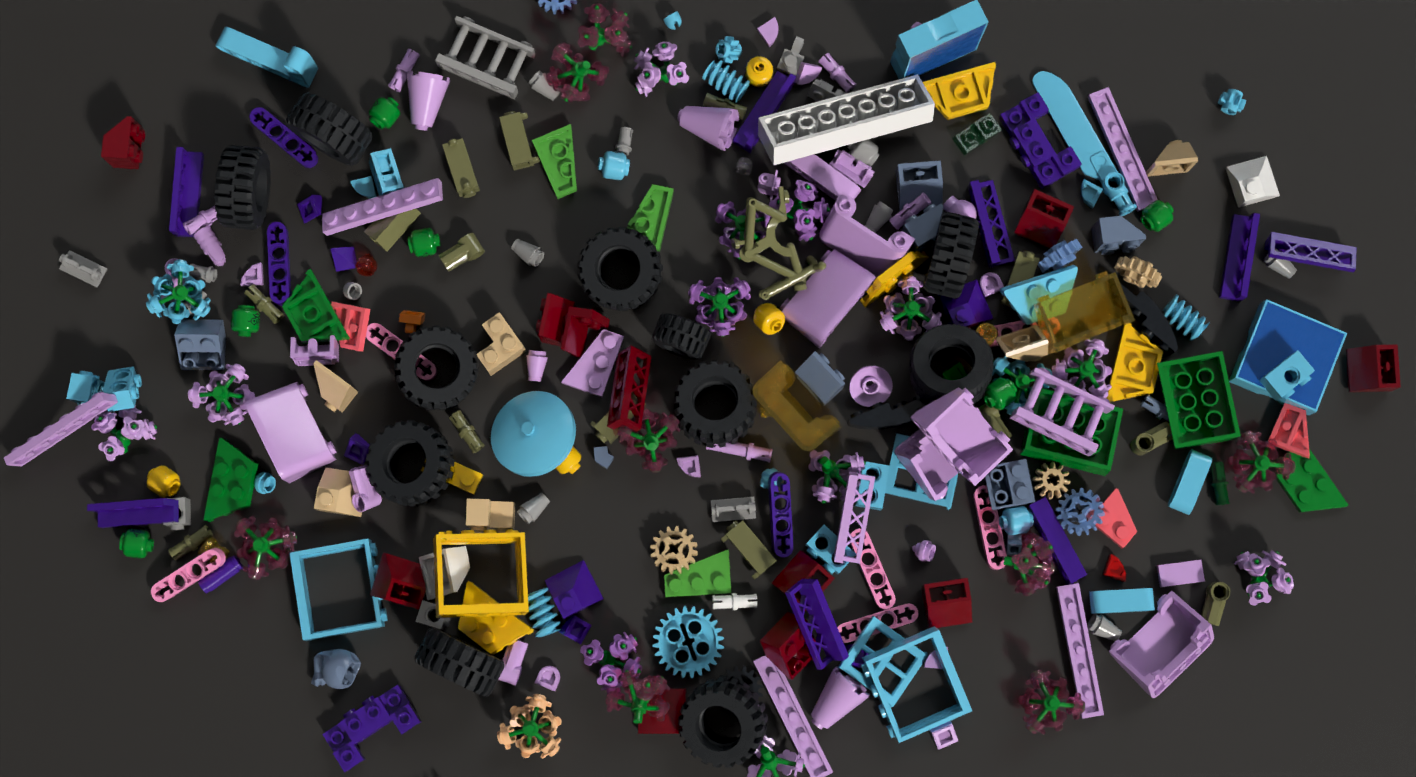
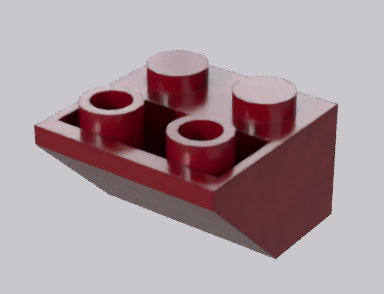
M127 116L103 136L101 157L113 168L139 170V163L143 161L141 145L145 141V130L132 116Z
M1034 189L1014 233L1050 249L1057 244L1074 206Z
M547 293L546 299H542L540 307L542 320L538 319L536 325L537 336H539L542 343L561 346L560 339L562 334H564L565 316L568 313L569 306L576 307L575 302L551 293Z
M1398 344L1371 345L1346 349L1349 392H1385L1401 388Z
M800 550L774 579L772 584L786 596L785 592L801 579H818L821 589L824 591L835 578L820 564ZM797 591L794 595L797 602L800 603L801 594L800 591Z
M383 552L370 595L420 609L426 591L420 564Z
M968 578L921 586L928 629L933 626L941 628L972 623V600Z
M787 612L760 640L766 657L788 679L792 680L812 659L795 615Z

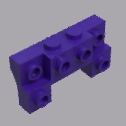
M1037 92L1021 101L1019 105L1000 114L999 119L1010 136L1009 140L1015 150L1018 149L1021 154L1022 164L1030 169L1042 190L1080 168L1082 163L1071 146L1058 154L1055 153L1036 119L1044 116L1049 111L1040 93Z
M397 684L377 698H374V696L369 697L362 702L363 707L357 711L355 708L351 709L343 715L345 719L322 734L344 772H348L352 767L365 760L356 744H359L390 722H394L401 735L422 722L400 684Z

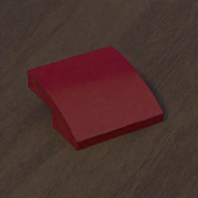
M639 689V691H640V697H641V695H642L644 689ZM657 689L647 706H665L666 709L664 711H647L643 714L642 723L638 724V734H679V729L682 726L678 725V717L681 715L682 705L686 702V689Z

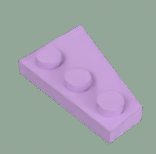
M603 329L561 383L603 397L624 336Z

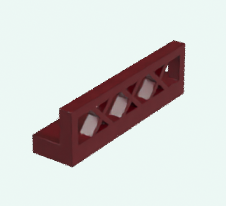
M632 345L619 352L617 356L607 427L613 430L625 425L635 431H639L642 426L651 356ZM637 357L644 360L642 368H640L636 361ZM634 374H637L640 380V386H637L634 380ZM632 392L635 393L638 399L636 405L634 404L631 398ZM630 410L635 417V422L628 419Z

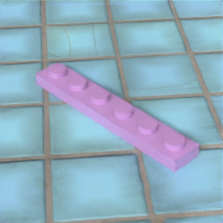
M1107 87L1089 94L1088 99L1118 169L1124 177V182L1131 199L1137 206V212L1158 199L1111 91Z
M439 178L432 179L323 213L322 232L328 236L442 201V182Z
M105 392L94 394L92 399L86 403L79 404L71 413L61 416L58 422L46 426L43 432L28 438L27 442L22 446L12 449L11 453L4 457L6 465L22 467L118 403L115 394Z
M1079 583L1058 586L1056 591L1077 702L1084 705L1083 709H1079L1080 717L1083 719L1104 715Z
M766 655L753 661L797 751L801 752L800 757L804 759V764L810 777H825L833 773L786 676Z

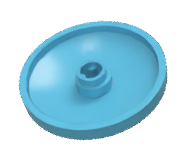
M531 391L520 394L507 402L494 420L491 430L493 452L505 468L517 475L534 477L546 474L558 467L569 455L576 436L575 419L569 407L551 393Z

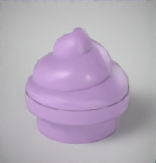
M923 540L921 543L919 542L912 546V550L920 561L930 562L934 558L936 546L931 541Z

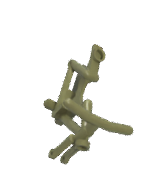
M783 186L777 187L779 196L777 210L752 197L747 198L744 240L731 239L732 247L734 249L740 248L739 257L744 262L754 261L786 277L759 291V296L764 300H768L790 286L794 287V291L807 289L806 278L826 268L825 262L821 261L818 263L813 256L809 255L806 258L809 266L803 269L795 245L788 243L786 247H783L776 240L775 229L778 223L787 220L785 204L789 203L788 190H783ZM756 210L771 216L766 227V236L754 243ZM771 247L775 252L790 258L793 270L758 253Z

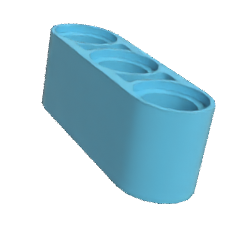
M1193 449L1189 451L1170 496L1168 507L1190 515L1211 466L1212 457Z
M1153 588L1089 592L1091 614L1155 610Z

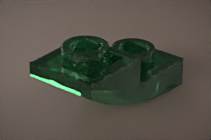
M991 113L955 135L952 139L965 156L997 135L1002 129Z

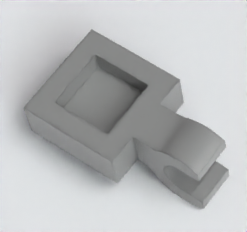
M796 36L791 51L784 49L777 70L797 76L800 64L804 60V56L799 54L803 47L804 39Z

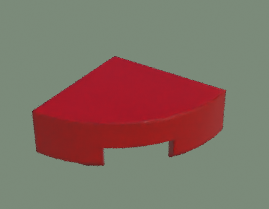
M1109 554L1103 575L1125 582L1126 571L1119 558Z

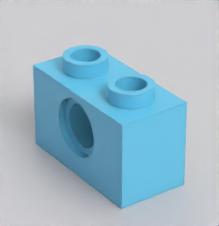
M1297 350L1259 381L1275 400L1282 397L1286 400L1295 393L1294 387L1298 384L1303 386L1312 379L1310 375L1315 370ZM1285 372L1291 374L1292 382L1286 381L1284 377Z

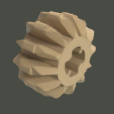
M1051 462L1049 467L1044 463L1041 465L1042 470H1035L1039 477H1033L1032 481L1039 482V484L1034 489H1042L1039 494L1041 497L1047 492L1048 499H1052L1053 495L1060 498L1061 492L1066 493L1068 491L1064 485L1070 484L1071 481L1064 479V477L1068 476L1069 472L1067 471L1062 474L1063 465H1059L1055 469V462ZM1049 477L1055 478L1056 482L1048 484L1047 480Z

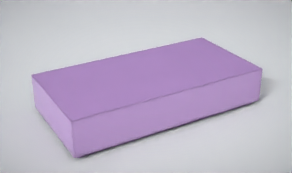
M1201 560L1156 566L1160 587L1205 581Z

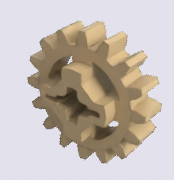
M1126 256L1118 258L1114 267L1115 271L1124 276L1123 279L1126 282L1144 288L1145 285L1150 288L1152 286L1156 288L1162 278L1161 273L1156 272L1157 269L1152 268V263L1135 256L1131 259Z
M678 526L675 527L674 531L667 527L666 533L660 530V538L653 537L656 545H650L651 550L655 551L651 554V558H657L654 562L655 566L661 564V571L664 572L668 568L671 575L674 570L681 574V568L683 567L689 570L688 563H695V559L692 556L698 555V551L693 550V548L697 547V542H691L694 536L692 534L686 536L687 529L679 532ZM670 537H680V539L674 540ZM663 543L665 550L660 555V546ZM688 546L689 552L687 557L685 558L683 552ZM670 547H678V553H670ZM677 561L678 564H670L668 562Z

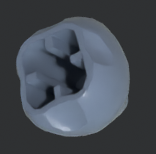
M333 649L317 653L314 657V675L311 684L317 687L318 685L323 686L327 684L335 689L348 688L353 684L361 667V662L354 653L345 649Z

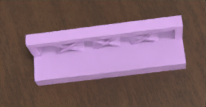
M853 472L848 473L834 552V562L843 563V561L860 564L875 476ZM858 479L869 480L868 489L860 494L856 489ZM867 494V498H866V501H865V500L863 499V496H865V495ZM861 499L865 509L856 516L852 510L853 504ZM863 516V521L861 523L859 518ZM857 521L861 526V532L852 537L849 533V526ZM853 542L857 548L856 557L845 556L846 546Z

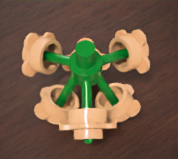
M534 694L533 697L527 696L525 700L529 702L528 705L526 704L523 707L512 706L510 708V725L505 726L504 723H500L497 739L500 744L505 745L507 750L511 748L510 744L515 743V746L521 750V756L524 758H529L531 754L539 753L540 751L543 752L541 754L542 759L548 755L552 757L560 748L558 744L561 738L558 737L555 740L553 736L557 734L556 730L562 723L561 718L554 716L550 710H546V706L551 707L552 703L546 701L544 695ZM538 712L543 713L537 724L535 721ZM519 726L523 727V729L515 731L513 727ZM539 729L543 733H548L549 737L545 739L538 733ZM525 734L521 739L516 740V735ZM537 738L542 742L541 745L538 744Z

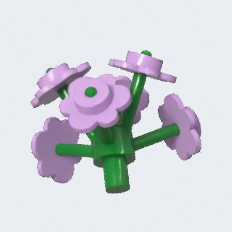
M765 734L762 742L754 752L760 758L761 764L757 766L750 765L747 777H771L772 773L774 777H779L776 766L777 770L782 771L786 776L790 775L792 770H795L794 776L797 777V772H802V769L805 767L804 759L800 758L801 752H798L797 756L795 752H790L787 749L783 751V754H778L776 757L772 748L775 745V740L771 737L768 738Z

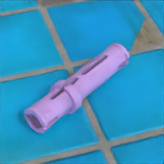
M727 442L726 447L719 448V444H713V448L706 446V450L746 457V460H751L752 458L769 463L773 449L754 446V443L744 444L736 442L731 444V442Z

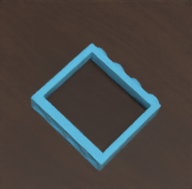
M362 539L290 552L302 639L304 641L385 627V621H388L386 608H382L381 598L372 596L376 621L314 632L304 559L365 548L372 590L379 565H375L374 556H377V547L375 543H372V540Z
M935 626L862 657L864 662L861 665L866 678L870 677L872 685L869 686L874 698H879L881 705L878 706L881 716L883 718L886 717L889 725L886 726L890 737H895L899 743L972 711L941 633ZM931 639L957 704L899 729L872 663Z

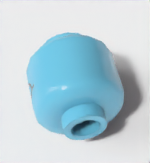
M607 151L603 158L599 157L598 170H602L603 178L622 180L624 176H628L630 159H627L624 153Z
M1023 505L1005 508L1002 516L999 517V525L1008 535L1027 533L1034 522L1032 512Z

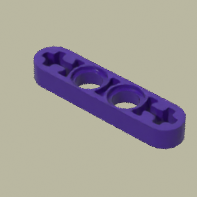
M258 107L251 111L249 118L252 124L305 168H312L318 163V155L314 149L267 110ZM258 114L260 116L263 115L264 119L268 122L267 126L262 121H257L256 116ZM274 126L281 127L282 132L279 136L271 135L270 132ZM295 139L298 142L297 147L292 150L286 147L287 142ZM303 150L307 155L311 154L312 160L305 161V158L299 152Z
M273 222L267 228L269 291L271 300L275 304L282 306L287 298L291 297L288 229L284 224ZM277 227L283 231V233H279V240L284 242L283 244L277 243V237L273 234ZM276 248H283L284 255L276 259L273 257V251ZM277 269H284L285 276L277 280L274 278V272ZM274 284H280L282 292L286 294V296H282V300L275 297V294H279V287L277 285L274 286Z
M777 471L772 473L768 479L772 550L776 555L788 557L793 551L790 481L787 475ZM779 476L784 480V483L780 484V490L782 492L785 491V494H774V492H779L778 486L774 484V481H777ZM778 498H784L786 502L785 507L780 510L776 509L775 501ZM784 519L787 522V527L783 531H778L776 523ZM776 535L783 536V542L788 545L784 548V552L778 549V546H781V538H776Z

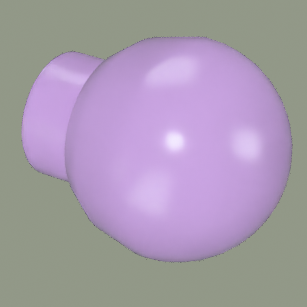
M951 196L943 205L945 212L977 218L975 206L966 200H958L956 197Z

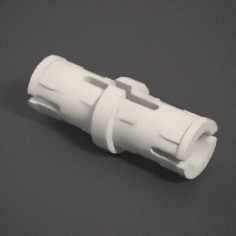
M732 593V595H712V602H721L713 603L712 608H732V610H737L738 608H757V594L737 595V593Z

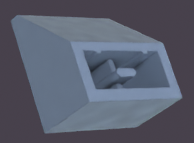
M941 161L897 165L895 172L899 212L906 203L910 204L922 193L928 196L931 201L930 205L935 204L937 206L943 202Z
M942 203L937 206L932 204L923 210L924 213L918 217L913 215L905 220L906 224L902 226V232L915 239L910 251L921 252L933 244L937 236L944 207Z
M1122 216L1099 218L1091 227L1094 252H1101V255H1110L1116 250H1122L1123 253L1133 252L1146 239V234Z
M182 319L174 334L180 369L224 370L226 334L223 320Z
M815 351L795 371L794 376L824 407L843 389L845 385L843 380L845 378L837 369L833 371L828 365L830 363L829 360L822 353L818 354Z
M1026 459L998 464L985 476L991 510L1020 505L1025 506L1035 502Z

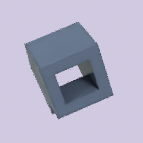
M607 446L594 447L595 462L608 469L614 456L608 453Z
M1006 534L1005 549L1007 555H1021L1022 534Z

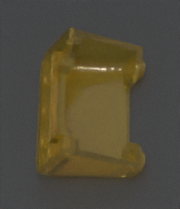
M1107 271L1095 275L1096 280L1051 298L1047 294L1036 299L1037 303L1034 304L1039 329L1048 340V355L1067 349V347L1115 329L1123 324L1126 325L1135 321L1116 272L1109 275Z
M780 360L755 383L753 395L801 449L812 451L836 434L843 425L832 415H824L821 418L816 417L815 419L809 415L788 391L795 382V374L786 362Z

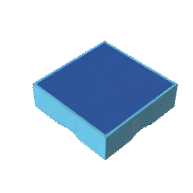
M978 0L967 3L936 19L899 34L895 44L896 49L890 61L898 79L917 74L920 76L977 50L988 25V20Z
M1266 299L1257 308L1248 331L1246 344L1238 356L1229 382L1256 394L1273 398L1259 380L1298 350L1315 370L1310 375L1312 379L1303 386L1298 384L1294 387L1295 393L1286 400L1282 397L1276 401L1282 405L1287 403L1306 410V415L1316 413L1347 333ZM1285 372L1284 377L1286 381L1292 382L1291 374Z

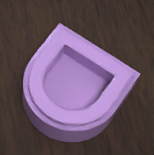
M992 272L984 274L979 281L985 298L1000 292V288L1004 287L1000 277Z
M545 666L539 671L535 684L556 691L560 681V672L553 666Z

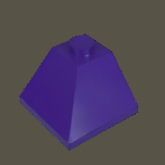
M977 279L964 284L962 293L958 298L954 299L937 295L947 321L951 325L959 324L972 328L994 319Z
M584 560L545 580L563 619H567L604 599Z

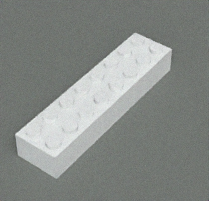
M917 74L759 117L758 136L774 166L932 122L935 103Z

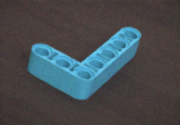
M224 27L215 45L225 53L307 88L310 87L318 71V67L311 55L301 48L293 46L290 53H287L229 27Z

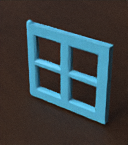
M896 433L885 493L943 506L949 510L952 506L958 474L947 482L948 490L945 497L936 501L931 500L917 482L915 491L894 486L898 468L907 470L899 462L894 450L910 437Z
M875 616L871 617L848 651L849 657L841 661L838 666L869 690V686L872 685L870 677L866 678L865 675L852 667L851 664L861 650L867 654L875 652L865 645L874 630H879L892 640L888 646L905 639ZM916 646L905 649L916 657L906 673L889 662L893 655L879 660L874 666L878 677L885 667L901 677V680L891 694L884 690L890 707H894L928 656L927 652L921 651Z

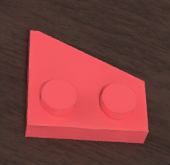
M332 302L331 305L336 309V313L350 337L348 340L339 341L340 347L363 351L370 309Z
M1284 403L1269 437L1268 444L1309 459L1306 410Z
M1115 488L1103 502L1104 508L1101 510L1105 512V516L1099 517L1103 523H1096L1095 526L1123 549L1137 533V530L1119 490Z

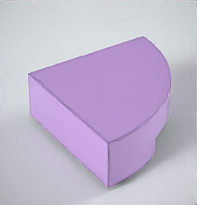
M775 17L757 28L758 33L768 47L773 45L778 35V23Z
M801 62L795 83L799 85L810 83L819 75L822 67Z
M262 263L253 264L241 278L242 287L253 284L256 286L264 285Z
M698 455L677 458V463L685 474L691 477H701Z
M935 650L926 658L924 668L943 669Z

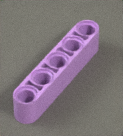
M815 154L784 163L835 201L842 191L854 200L861 192L858 185Z

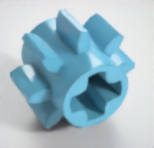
M725 36L724 40H719L716 45L718 59L723 60L724 63H732L733 60H738L742 53L739 40H734V37Z
M1228 89L1227 92H1223L1218 100V104L1222 105L1221 111L1229 115H1236L1237 111L1241 112L1247 101L1242 99L1243 93L1236 89Z

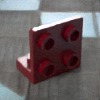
M569 306L568 313L565 316L564 334H562L560 339L561 349L577 358H581L588 328L600 330V327L608 328L610 319L593 309Z

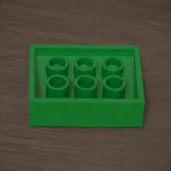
M1223 351L1157 363L1175 449L1218 443L1241 437Z
M1041 388L1032 409L1034 414L1040 417L1045 415L1054 391ZM1066 394L1062 395L1052 419L1053 423L1059 426L1065 424L1075 400L1074 398ZM1085 403L1082 404L1072 428L1074 433L1080 436L1084 435L1095 408ZM1114 407L1109 413H1102L1092 437L1093 442L1099 446L1096 453L1091 456H1086L1026 427L1020 455L1050 463L1055 462L1058 465L1106 476L1111 471L1123 408Z

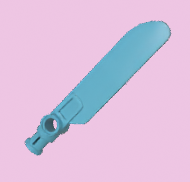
M1041 71L1035 74L1032 79L1033 86L1040 93L1049 108L1048 112L1067 146L1073 148L1082 163L1080 166L1082 172L1101 182L1103 193L1111 201L1115 202L1120 211V216H1125L1135 210L1137 206L1132 203L1127 194L1128 189L1124 184V177L1116 170L1068 85L1052 73ZM1108 181H1115L1118 187H1110Z

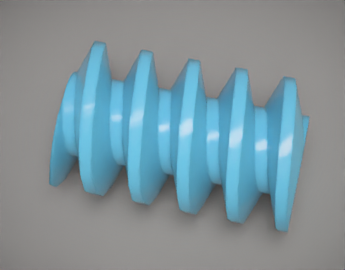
M715 60L712 61L705 70L702 79L704 81L709 79L708 84L711 86L716 84L715 89L718 91L723 88L722 94L724 96L729 94V99L731 101L736 99L737 103L747 91L750 81L747 80L745 83H742V75L735 78L736 70L728 73L730 66L727 65L722 68V60L718 63H715Z
M1176 294L1162 311H1164L1166 318L1171 317L1170 325L1178 322L1177 330L1185 328L1184 336L1192 333L1190 341H1193L1206 329L1210 322L1204 324L1205 316L1197 319L1199 312L1191 313V305L1184 308L1185 300L1177 303L1179 296Z
M548 588L528 594V604H531L529 612H534L529 619L537 621L532 625V628L540 629L535 634L536 637H544L562 630L555 628L560 624V621H553V618L558 614L550 613V610L555 607L554 604H547L552 597L544 596V593L549 590Z

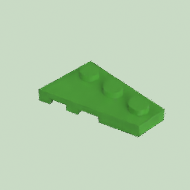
M569 124L532 140L557 199L577 191L572 126Z
M652 184L639 205L636 214L628 223L627 228L638 231L646 236L656 246V250L660 252L674 189Z
M729 549L690 564L689 570H686L684 567L681 568V574L675 570L672 575L670 573L664 575L665 597L731 594Z

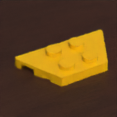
M992 62L924 81L923 84L933 99L935 108L947 120L988 109L990 104L996 63Z
M919 251L909 252L875 279L867 290L868 294L861 298L860 302L866 308L885 292L887 294L891 293L897 287L896 284L899 281L904 280L905 277L912 276L914 274L913 271L930 257L925 251L921 253Z
M1127 321L1123 325L1109 384L1112 388L1108 390V396L1106 397L1110 402L1152 394L1158 375L1157 363H1160L1163 351L1155 344H1152L1144 334H1140L1131 326L1132 324Z
M468 581L466 583L462 605L500 604L473 582ZM516 615L460 617L458 625L459 630L493 655L503 650L505 646L512 645L517 642V639L534 631Z

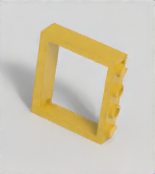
M508 529L505 530V533H497L496 530H484L483 533H474V530L461 531V534H452V531H446L435 535L433 538L436 618L526 615L529 612L525 532ZM515 543L518 603L444 605L442 545Z

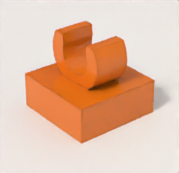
M403 310L400 313L399 322L406 323L405 333L411 334L416 332L417 325H421L425 320V313Z

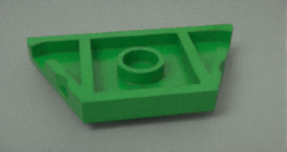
M309 269L306 272L307 276L300 285L295 287L292 296L287 298L282 305L298 337L303 344H308V341L312 338L316 339L317 343L330 342V335H335L337 341L350 339L314 272Z
M219 438L203 519L208 522L214 521L215 518L223 515L233 514L236 510L249 508L252 500L258 463L247 457L244 452L235 448L224 438Z
M1310 449L1309 459L1292 452H1288L1285 455L1283 464L1293 465L1294 468H1278L1274 477L1299 513L1348 506V503Z

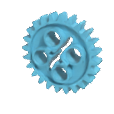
M684 606L683 612L680 613L675 608V615L672 616L670 613H667L669 620L660 619L663 627L655 628L660 632L659 635H653V638L659 640V643L654 644L653 647L660 650L655 653V656L662 655L663 658L659 663H667L666 671L671 667L674 668L673 675L681 671L682 678H684L686 672H689L691 678H693L694 672L697 671L702 676V669L705 668L709 672L708 664L716 665L717 663L713 658L721 657L717 649H724V646L718 644V641L723 640L724 637L718 636L717 633L722 628L715 629L714 626L718 621H709L712 614L704 617V609H701L699 613H695V606H693L691 612H688L686 606ZM696 621L700 623L701 631L699 633L692 634L688 630L691 622ZM681 623L684 624L689 638H694L695 640L692 643V647L697 657L696 661L692 659L688 646L682 645L685 638L680 628ZM673 629L678 630L681 634L680 639L677 642H671L668 639L669 631ZM700 642H705L709 646V651L705 655L699 654L696 650ZM680 650H685L689 655L685 663H679L676 660V653Z

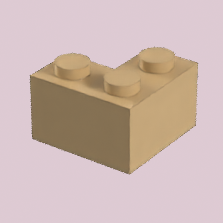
M500 312L482 324L493 343L477 353V357L492 376L525 353L526 349Z
M467 499L466 526L474 530V533H483L487 529H496L497 533H505V530L508 529L514 530V502Z

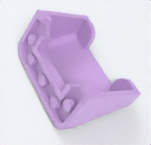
M842 191L820 230V240L832 250H837L878 277L908 254L915 239L905 232L898 231L893 233L889 240L886 241L851 218L856 210V203L852 197Z
M835 249L832 252L828 250L823 255L821 260L826 263V268L821 272L812 274L806 281L807 289L798 291L791 300L787 298L780 306L785 315V321L819 349L825 343L830 333L834 331L835 327L856 302L862 298L865 291L867 292L877 278L871 272Z
M298 382L244 402L279 476L288 483L335 461L334 454L337 453L331 441L327 442L324 439L306 403L308 392L303 384L299 385Z
M958 387L919 409L910 418L956 471L976 486L1013 448L1008 444L1010 439L1002 431L996 432L973 406L972 399L974 396L966 388L962 390Z
M919 429L896 447L894 453L926 495L933 501L940 500L945 497L948 490L946 483L956 476L958 472Z
M1173 591L1168 595L1164 594L1158 600V613L1129 641L1126 639L1116 640L1109 651L1110 655L1152 698L1160 695L1214 640L1211 624Z

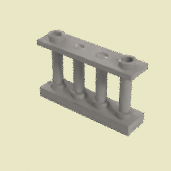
M456 16L455 22L460 27V30L449 53L445 56L440 53L435 60L437 66L515 100L518 89L514 81L525 57H535L536 54L534 48H532L533 46L526 41L518 42L477 25L469 17L463 16L461 18ZM469 31L479 35V38L468 62L463 64L457 61L456 56ZM488 39L499 45L488 69L482 72L476 69L475 65ZM506 48L517 51L518 54L507 78L501 80L496 78L495 72Z

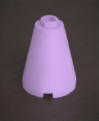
M408 71L411 124L415 125V129L427 131L428 127L433 126L450 83L449 77L442 80L443 76L425 72L413 75V71Z
M685 106L684 109L679 111L677 120L684 129L718 149L726 151L725 148L731 146L736 135L737 128L734 127L735 121L739 122V112L733 108Z
M838 666L832 670L811 713L812 723L820 729L823 727L828 729L870 696V693H866L867 689L850 675H843L841 673L843 670Z

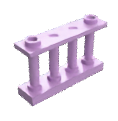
M1034 368L1028 375L1035 379L1027 401L1024 406H1019L1013 410L1010 419L1086 456L1096 453L1099 445L1093 442V434L1102 413H1109L1114 409L1115 405L1110 404V401L1104 397H1096L1050 375V372L1044 368ZM1043 384L1055 389L1045 415L1040 417L1034 414L1032 409ZM1064 393L1075 400L1065 424L1059 426L1053 423L1052 419ZM1085 403L1095 409L1084 435L1080 436L1074 433L1072 428L1082 404Z

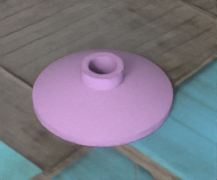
M866 366L859 369L852 376L849 384L852 398L858 404L866 407L879 402H885L890 396L893 387L889 373L878 366ZM868 381H873L871 386L866 385Z

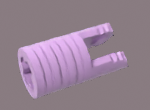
M206 226L198 230L193 237L197 240L204 254L209 255L215 265L223 266L226 258L221 248L222 244L215 236L211 227Z

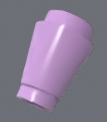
M529 350V355H526L528 380L541 382L548 357H546L545 351Z

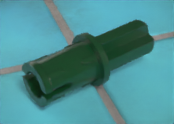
M1213 462L1211 463L1213 480L1211 486L1214 487L1216 506L1230 504L1227 490L1229 482H1226L1224 463Z

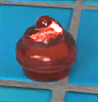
M369 253L361 256L356 261L357 272L360 275L372 276L377 270L378 264Z

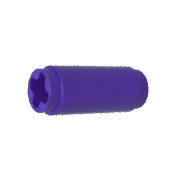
M235 555L229 557L221 567L200 579L198 584L205 593L212 592L240 572L243 565Z

